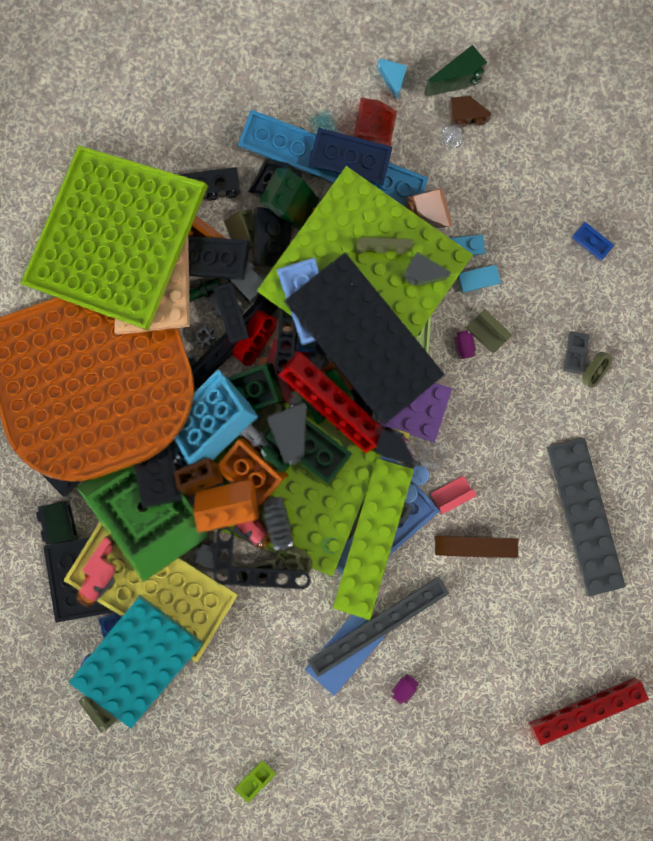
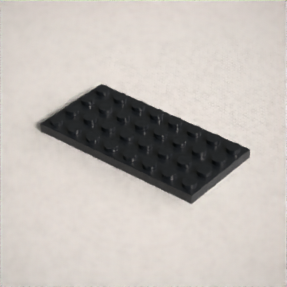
M346 252L284 300L285 305L315 339L316 343L383 425L445 375Z

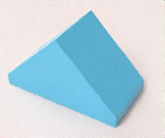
M385 59L378 60V70L394 98H399L407 66Z

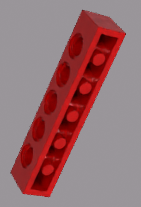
M299 352L291 358L279 376L363 452L367 453L377 447L381 431L385 429L302 353Z
M634 677L529 722L535 740L540 746H543L648 701L649 698L642 682Z

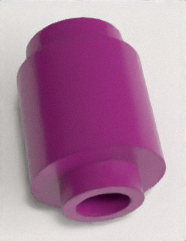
M468 330L456 333L457 336L454 337V342L460 359L476 356V347L472 333H468Z
M408 674L405 677L402 676L391 691L394 694L392 698L399 704L403 702L407 704L418 690L417 686L419 683Z

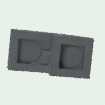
M569 332L563 372L583 374L585 355L588 352L589 334Z

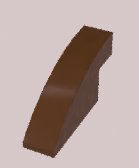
M435 536V555L519 558V538Z

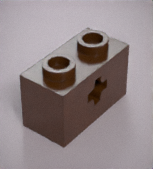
M210 458L174 472L177 489L187 496L223 482L219 464Z

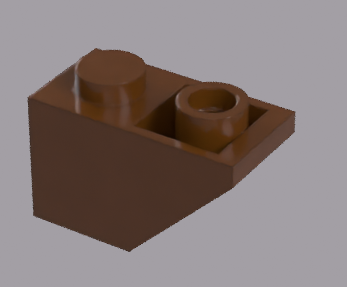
M471 96L452 97L450 99L451 126L463 128L468 126V124L482 126L489 122L491 112Z

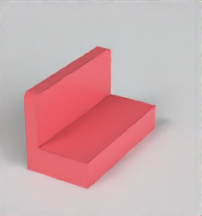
M464 476L431 493V497L441 514L477 496L474 489L470 488Z

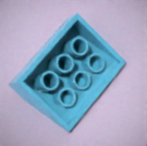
M218 369L194 393L189 416L183 428L175 437V441L189 464L192 465L206 458L213 460L258 416L249 402L221 370Z

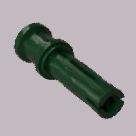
M213 278L206 282L202 281L199 286L189 290V303L202 297H210V294L214 293L213 287L223 285L220 278Z

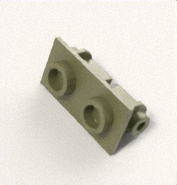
M85 696L78 702L100 732L106 731L117 719L92 701L91 697Z

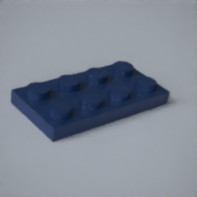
M318 127L309 167L341 174L347 166L370 183L383 186L393 147Z

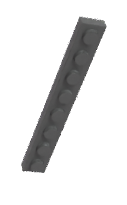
M437 577L313 655L307 661L318 678L450 593L440 577Z

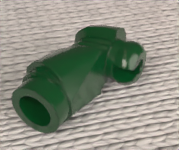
M267 445L259 452L263 460L273 465L277 472H285L289 469L290 464H285L282 456L273 447L271 448Z

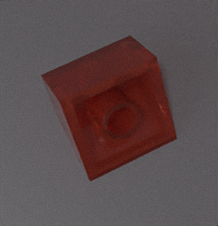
M361 97L354 137L391 146L397 111L379 100Z

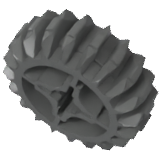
M271 497L264 500L265 519L272 545L276 550H283L293 546L292 529L283 498Z

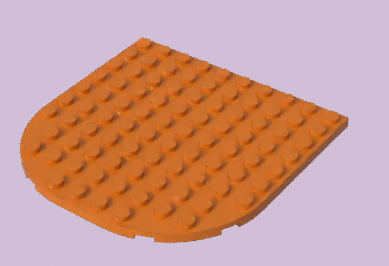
M53 298L0 317V418L6 438L12 449L23 462L39 473L64 481L91 480L143 462L158 454L175 439L186 423L193 403L194 379L178 328L117 335L115 333L114 318L59 298Z

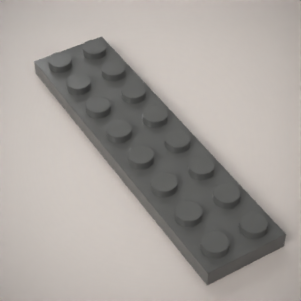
M585 438L547 447L587 596L590 597L625 588L626 585Z

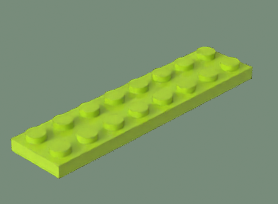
M376 459L333 609L371 620L414 469Z

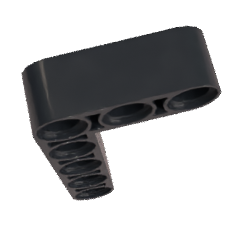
M280 309L275 359L278 375L282 371L279 368L280 364L288 363L295 356L297 336L293 317ZM291 326L293 330L291 332H284L283 328ZM288 344L291 346V349L283 351L281 347Z
M228 526L219 528L217 531L213 578L216 583L220 585L306 589L310 585L311 578L303 570L232 566L234 532ZM222 530L230 531L231 538L229 540L223 541L220 538L219 534ZM221 550L229 552L230 556L225 561L218 557V553ZM219 570L227 571L228 578L219 580L217 572ZM245 571L248 574L247 580L239 581L236 577L237 573ZM260 572H265L268 575L267 580L263 583L258 582L256 579L257 574ZM280 573L287 575V581L283 584L276 581V577ZM300 574L307 577V581L303 585L296 583V578Z

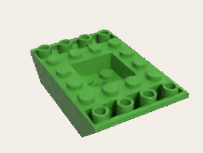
M134 465L98 478L86 480L76 487L143 582L209 537L206 531L198 533L194 509L183 494L182 501L150 507L146 512L138 511L137 506L141 503Z

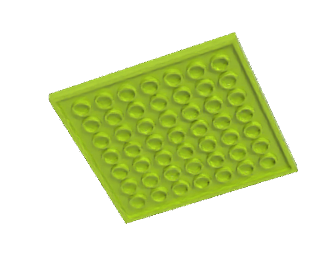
M78 145L20 284L149 331L208 185L201 181Z
M346 166L257 292L292 316L291 311L284 303L286 296L277 269L315 258L319 272H321L346 252L416 338L473 254ZM360 238L413 239V247L407 254H396L395 251H388L386 254L366 251L364 254H359L355 249ZM417 252L451 272L446 280L423 286H413L407 283L403 275Z
M297 395L295 396L292 405L283 402H278L285 406L286 410L289 408V406L293 408L295 406L303 404V402ZM306 408V419L350 451L352 455L328 487L297 464L290 465L289 469L285 471L288 477L269 498H283L292 529L293 546L301 548L309 554L312 559L313 569L333 577L369 487L376 459H380L381 455L375 453L376 447L367 453L363 452L345 434L337 430V427L327 418L317 424ZM261 409L254 411L256 415H258ZM238 435L216 456L214 461L219 464L235 443L244 436ZM222 475L225 485L232 484ZM262 504L259 507V510L262 512V514L260 515L261 518L259 519L262 522L265 529L268 531L263 507L264 504ZM222 530L223 532L231 535L230 531ZM234 532V536H235V537L240 538V539L246 541L245 539H243L241 536H239L237 533ZM269 534L257 545L274 553L278 551L272 545ZM285 551L280 553L281 556L287 558L288 554Z

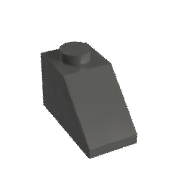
M417 252L403 277L406 278L405 281L413 286H423L444 281L451 272Z

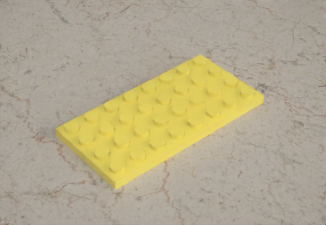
M101 522L97 525L63 580L78 590L81 589L86 576H89L82 569L103 538L106 536L110 537ZM113 542V550L108 556L105 555L104 557L116 565L115 574L113 575L115 583L97 601L123 616L139 595L143 596L203 641L202 646L191 657L193 661L198 662L239 594L225 585L216 583L212 577L181 558L176 559L143 582L118 546Z

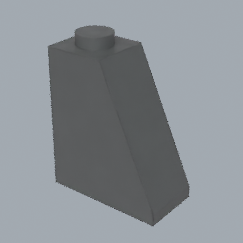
M305 403L267 417L268 424L285 464H297L301 462L300 458L304 457Z

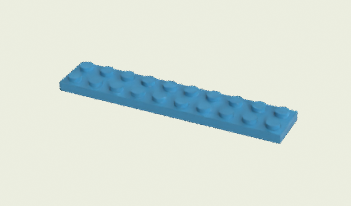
M251 109L238 147L274 161L289 163L297 170L333 184L340 175L309 167L317 134ZM389 163L383 186L372 184L406 207L405 198L424 191L429 178Z

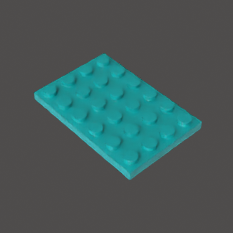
M139 595L68 683L88 698L91 697L92 701L129 728H132L202 646L203 641L143 596Z

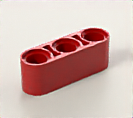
M263 310L255 312L246 326L249 339L236 343L233 348V356L246 366L252 365L276 328V319Z

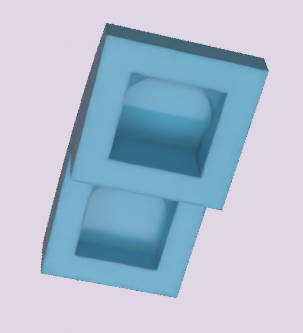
M496 265L460 273L458 276L462 293L476 291L501 283Z

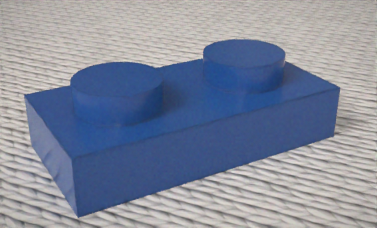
M586 222L571 237L600 261L614 247V244Z

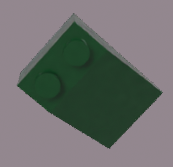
M473 45L428 79L424 93L425 96L429 97L467 89L471 85L476 86L482 80L487 61Z
M277 168L259 202L300 231L320 199L304 180L290 169Z

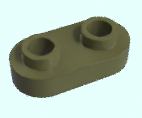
M599 352L595 355L593 361L582 375L584 385L591 388L598 385L611 366L612 356L610 354Z

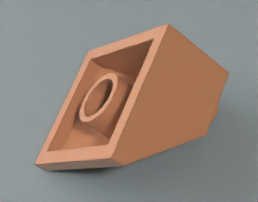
M442 188L422 191L405 198L406 208L433 227L453 226Z

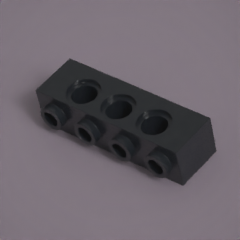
M237 167L179 174L180 176L206 183L208 187L203 199L208 201H215L219 199L218 197L224 196L226 198H236L237 195L241 194ZM219 182L225 183L223 188L216 187Z

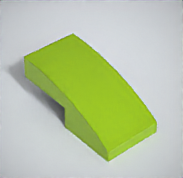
M261 760L234 790L249 804L276 773Z

